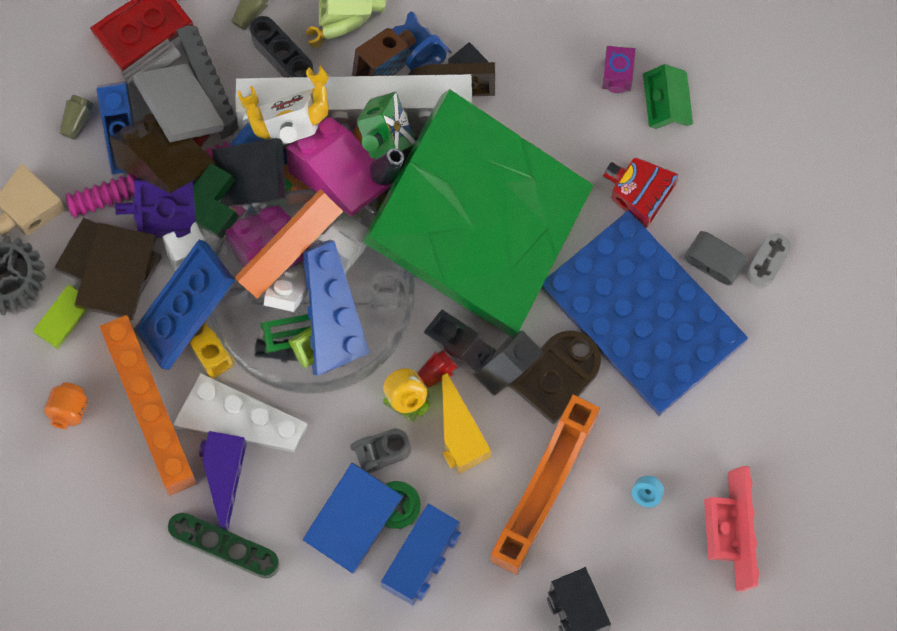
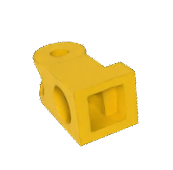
M204 322L188 344L204 367L207 375L215 379L234 365L226 349L212 329Z

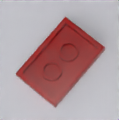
M130 0L91 26L90 30L120 70L124 71L166 39L171 42L177 38V29L194 25L176 0Z

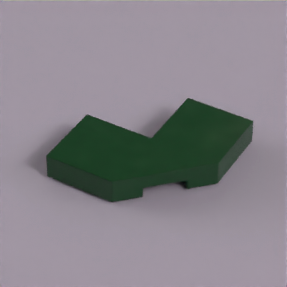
M210 163L193 186L196 223L204 230L222 239L226 234L225 231L230 229L239 217L236 211L220 203V200L235 182V178Z

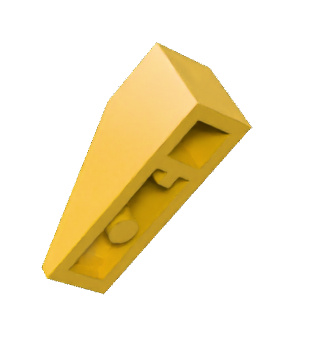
M448 373L442 376L444 447L446 450L442 455L449 468L455 467L458 474H461L491 458V449Z

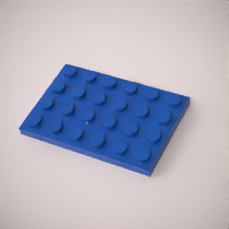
M629 210L548 276L541 287L578 329L596 343L601 354L658 416L664 413L748 340L745 333Z

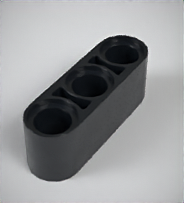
M259 16L251 22L250 32L253 45L284 78L307 77V75L296 76L295 73L298 70H307L309 67L314 72L311 60L271 18ZM264 30L270 32L269 35L264 37L257 35ZM280 50L289 52L286 56L282 57L276 55Z

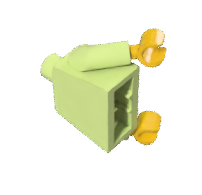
M319 0V26H323V29L319 30L314 26L309 27L306 30V34L308 36L317 34L318 36L314 40H309L308 44L313 48H317L322 45L324 38L327 40L333 39L360 28L371 16L372 11L380 13L384 11L386 0Z

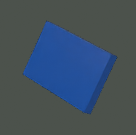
M351 463L304 536L303 541L354 574L404 496L361 467Z

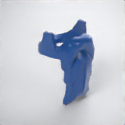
M413 11L407 14L404 25L395 26L392 29L397 35L407 29L415 37L416 43L409 48L411 54L405 61L406 66L410 70L424 65L441 64L446 59L447 51L452 53L438 35H432L428 28L421 26Z

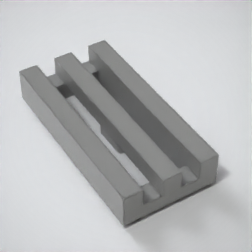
M166 39L122 71L121 74L134 89H137L133 81L135 73L166 68L177 60L181 54Z

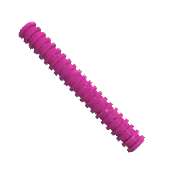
M225 141L223 142L224 145L220 147L219 144H216L213 149L207 147L205 152L213 159L212 150L230 147V143L228 144ZM128 173V177L123 178L121 175L119 180L115 181L112 178L109 183L103 181L100 186L94 184L92 185L93 188L88 189V187H85L82 192L76 190L73 195L66 193L67 197L65 198L71 216L78 218V214L82 213L84 216L87 215V211L91 210L93 213L96 212V208L104 209L105 205L112 207L114 202L122 203L124 199L130 201V197L135 196L134 180L138 177Z

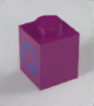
M606 47L602 89H608L612 93L631 92L636 48Z

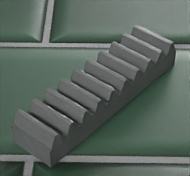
M188 25L177 29L180 43L191 69L224 123L223 131L219 132L221 138L224 139L234 135V132L239 129L237 117L233 113L227 95H225L224 87L220 83V78L216 74L214 65H212L211 57L208 55L206 46H204L198 27Z

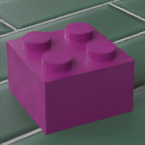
M279 205L267 207L260 214L248 220L238 221L232 228L225 231L236 260L243 268L291 220L290 216ZM303 253L288 268L304 261Z

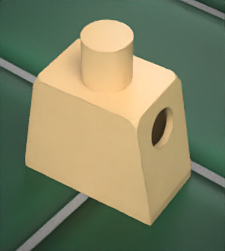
M23 163L0 191V212L2 213L0 215V235L2 237L14 226L24 235H30L66 210L61 199Z

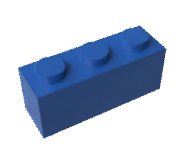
M428 503L381 580V587L412 606L417 599L422 601L430 589L431 585L427 582L432 573L438 575L446 562V558L443 555L447 548L451 547L453 549L461 537L462 533L458 531L460 521Z

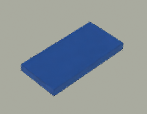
M199 239L134 328V331L161 369L169 370L235 281L219 257L204 240Z

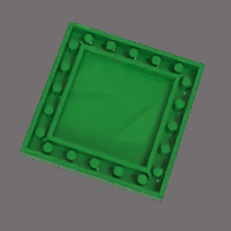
M449 89L440 96L398 176L364 235L362 242L503 333L511 336L518 333L594 185Z

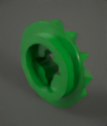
M391 481L385 483L404 496L402 500L406 497L402 504L404 515L395 510L385 525L388 529L401 530L413 524L420 514L421 502L419 495L411 485L405 482Z

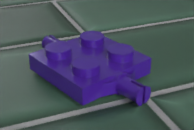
M135 178V197L133 203H115V214H133L137 223V231L156 235V238H163L164 235L173 231L176 237H183L191 233V226L196 222L193 193L195 180L172 193H168L140 178Z

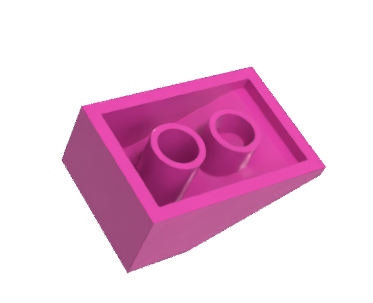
M329 116L319 123L315 134L296 140L286 147L288 172L314 191L318 192L321 189L340 209L350 216L356 214L392 186V184L379 185L372 179L370 165L375 159L370 157L369 152L364 149L350 130Z

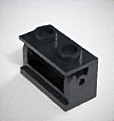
M441 309L424 331L440 349H443L447 354L477 374L480 373L496 352L493 347L481 340L482 336L443 309Z

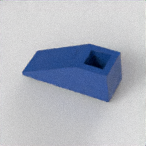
M127 81L99 85L96 88L111 174L126 172L116 165L110 137L120 132L123 127L134 124Z

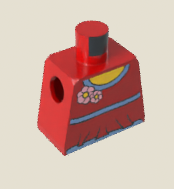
M633 158L626 169L611 162L605 170L603 177L616 184L612 190L611 199L625 212L629 210L647 229L675 187L678 174L642 159Z

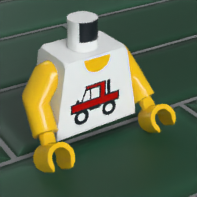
M319 65L320 70L317 75H314L310 67L306 70V75L315 88L262 104L260 107L257 106L259 99L252 86H250L252 93L248 97H243L240 90L238 91V97L243 108L248 109L246 114L256 136L266 140L280 138L284 145L315 134L319 123L329 113L327 88L323 87L328 82L329 77L321 65Z

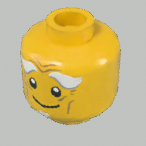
M401 368L395 370L384 382L383 389L386 398L394 410L400 413L416 411L426 401V386L416 371L412 369Z

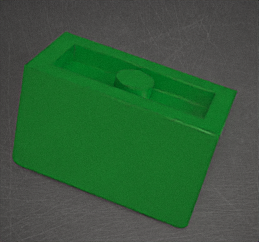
M663 64L643 73L649 127L658 129L673 122L685 126L692 125L693 119L687 72Z

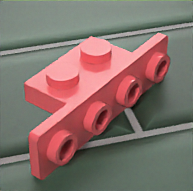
M741 466L728 472L729 498L709 497L704 499L708 560L734 561L736 590L746 591L758 586L759 569L756 559L757 540L754 532L755 511L752 505V478L750 477V467Z

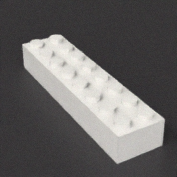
M471 74L329 77L328 82L323 86L327 88L329 105L327 117L329 116L350 131H354L358 127L357 119L371 98L395 91L398 94L411 130L422 131L440 96L449 89L472 103ZM308 77L236 78V115L240 131L249 122L246 114L248 109L243 108L239 100V90L243 97H248L252 93L250 86H252L259 99L257 106L260 107L262 104L315 88Z

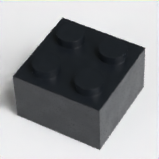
M586 567L551 581L546 600L552 614L558 613L561 619L560 631H609L611 622Z

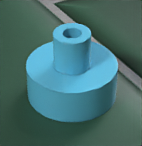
M654 476L638 478L632 489V497L635 502L647 508L657 506L664 494L662 483Z

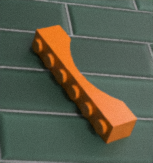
M125 315L100 325V330L167 493L171 496L197 485L128 316Z
M572 395L526 491L504 527L490 555L491 563L518 575L599 416L600 407L576 395Z

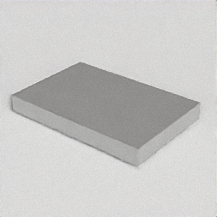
M188 64L135 73L133 81L169 142L223 131L224 123Z

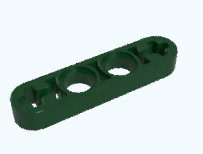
M177 513L169 520L168 531L172 538L179 543L260 578H271L279 570L280 564L276 553L266 547L186 513ZM187 521L188 528L197 531V526H201L196 533L195 542L191 541L193 535L189 532L183 531L181 535H178L175 525ZM215 532L218 535V543L214 547L208 548L202 545L201 539L205 533ZM239 543L246 547V554L243 558L236 560L230 557L229 550L231 546ZM254 549L257 550L254 555L258 559L265 560L269 556L273 567H266L264 571H261V566L256 561L251 560V566L246 564L251 559L252 550Z

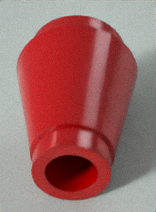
M442 349L439 353L434 352L417 374L427 389L441 382L442 376L448 373L449 377L454 375L452 372L458 367Z

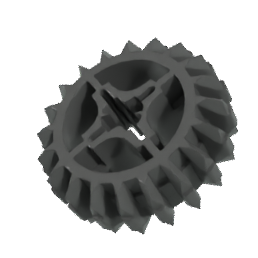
M6 235L3 243H0V258L3 257L0 260V276L3 273L6 275L5 272H10L11 275L9 277L5 276V279L0 278V313L4 316L8 308H11L12 312L17 314V306L20 304L23 308L28 309L29 305L26 300L30 298L33 301H37L38 297L34 291H43L44 287L39 281L46 280L45 273L41 271L45 268L43 261H39L40 254L38 251H32L33 247L28 242L23 245L22 240L18 237L12 243L10 237ZM18 258L27 263V277L22 276L17 271ZM18 288L16 291L7 294L9 290Z

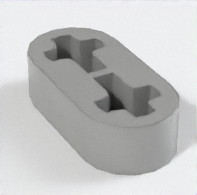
M779 233L769 235L753 259L748 270V278L755 286L765 287L769 285L785 261L790 250V242L784 235ZM781 244V251H777L774 258L770 257L769 254L772 249L770 245ZM764 263L769 264L766 271L767 275H763L762 278L756 276L758 272L756 269L760 270Z

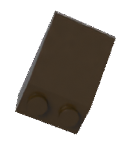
M153 113L145 115L142 120L132 125L123 127L120 132L110 137L118 168L168 193H172L200 177L210 163L216 166L215 161L192 138L169 142Z

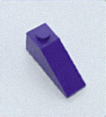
M209 431L207 440L202 439L199 457H203L202 461L219 525L222 529L228 531L247 443L244 437Z

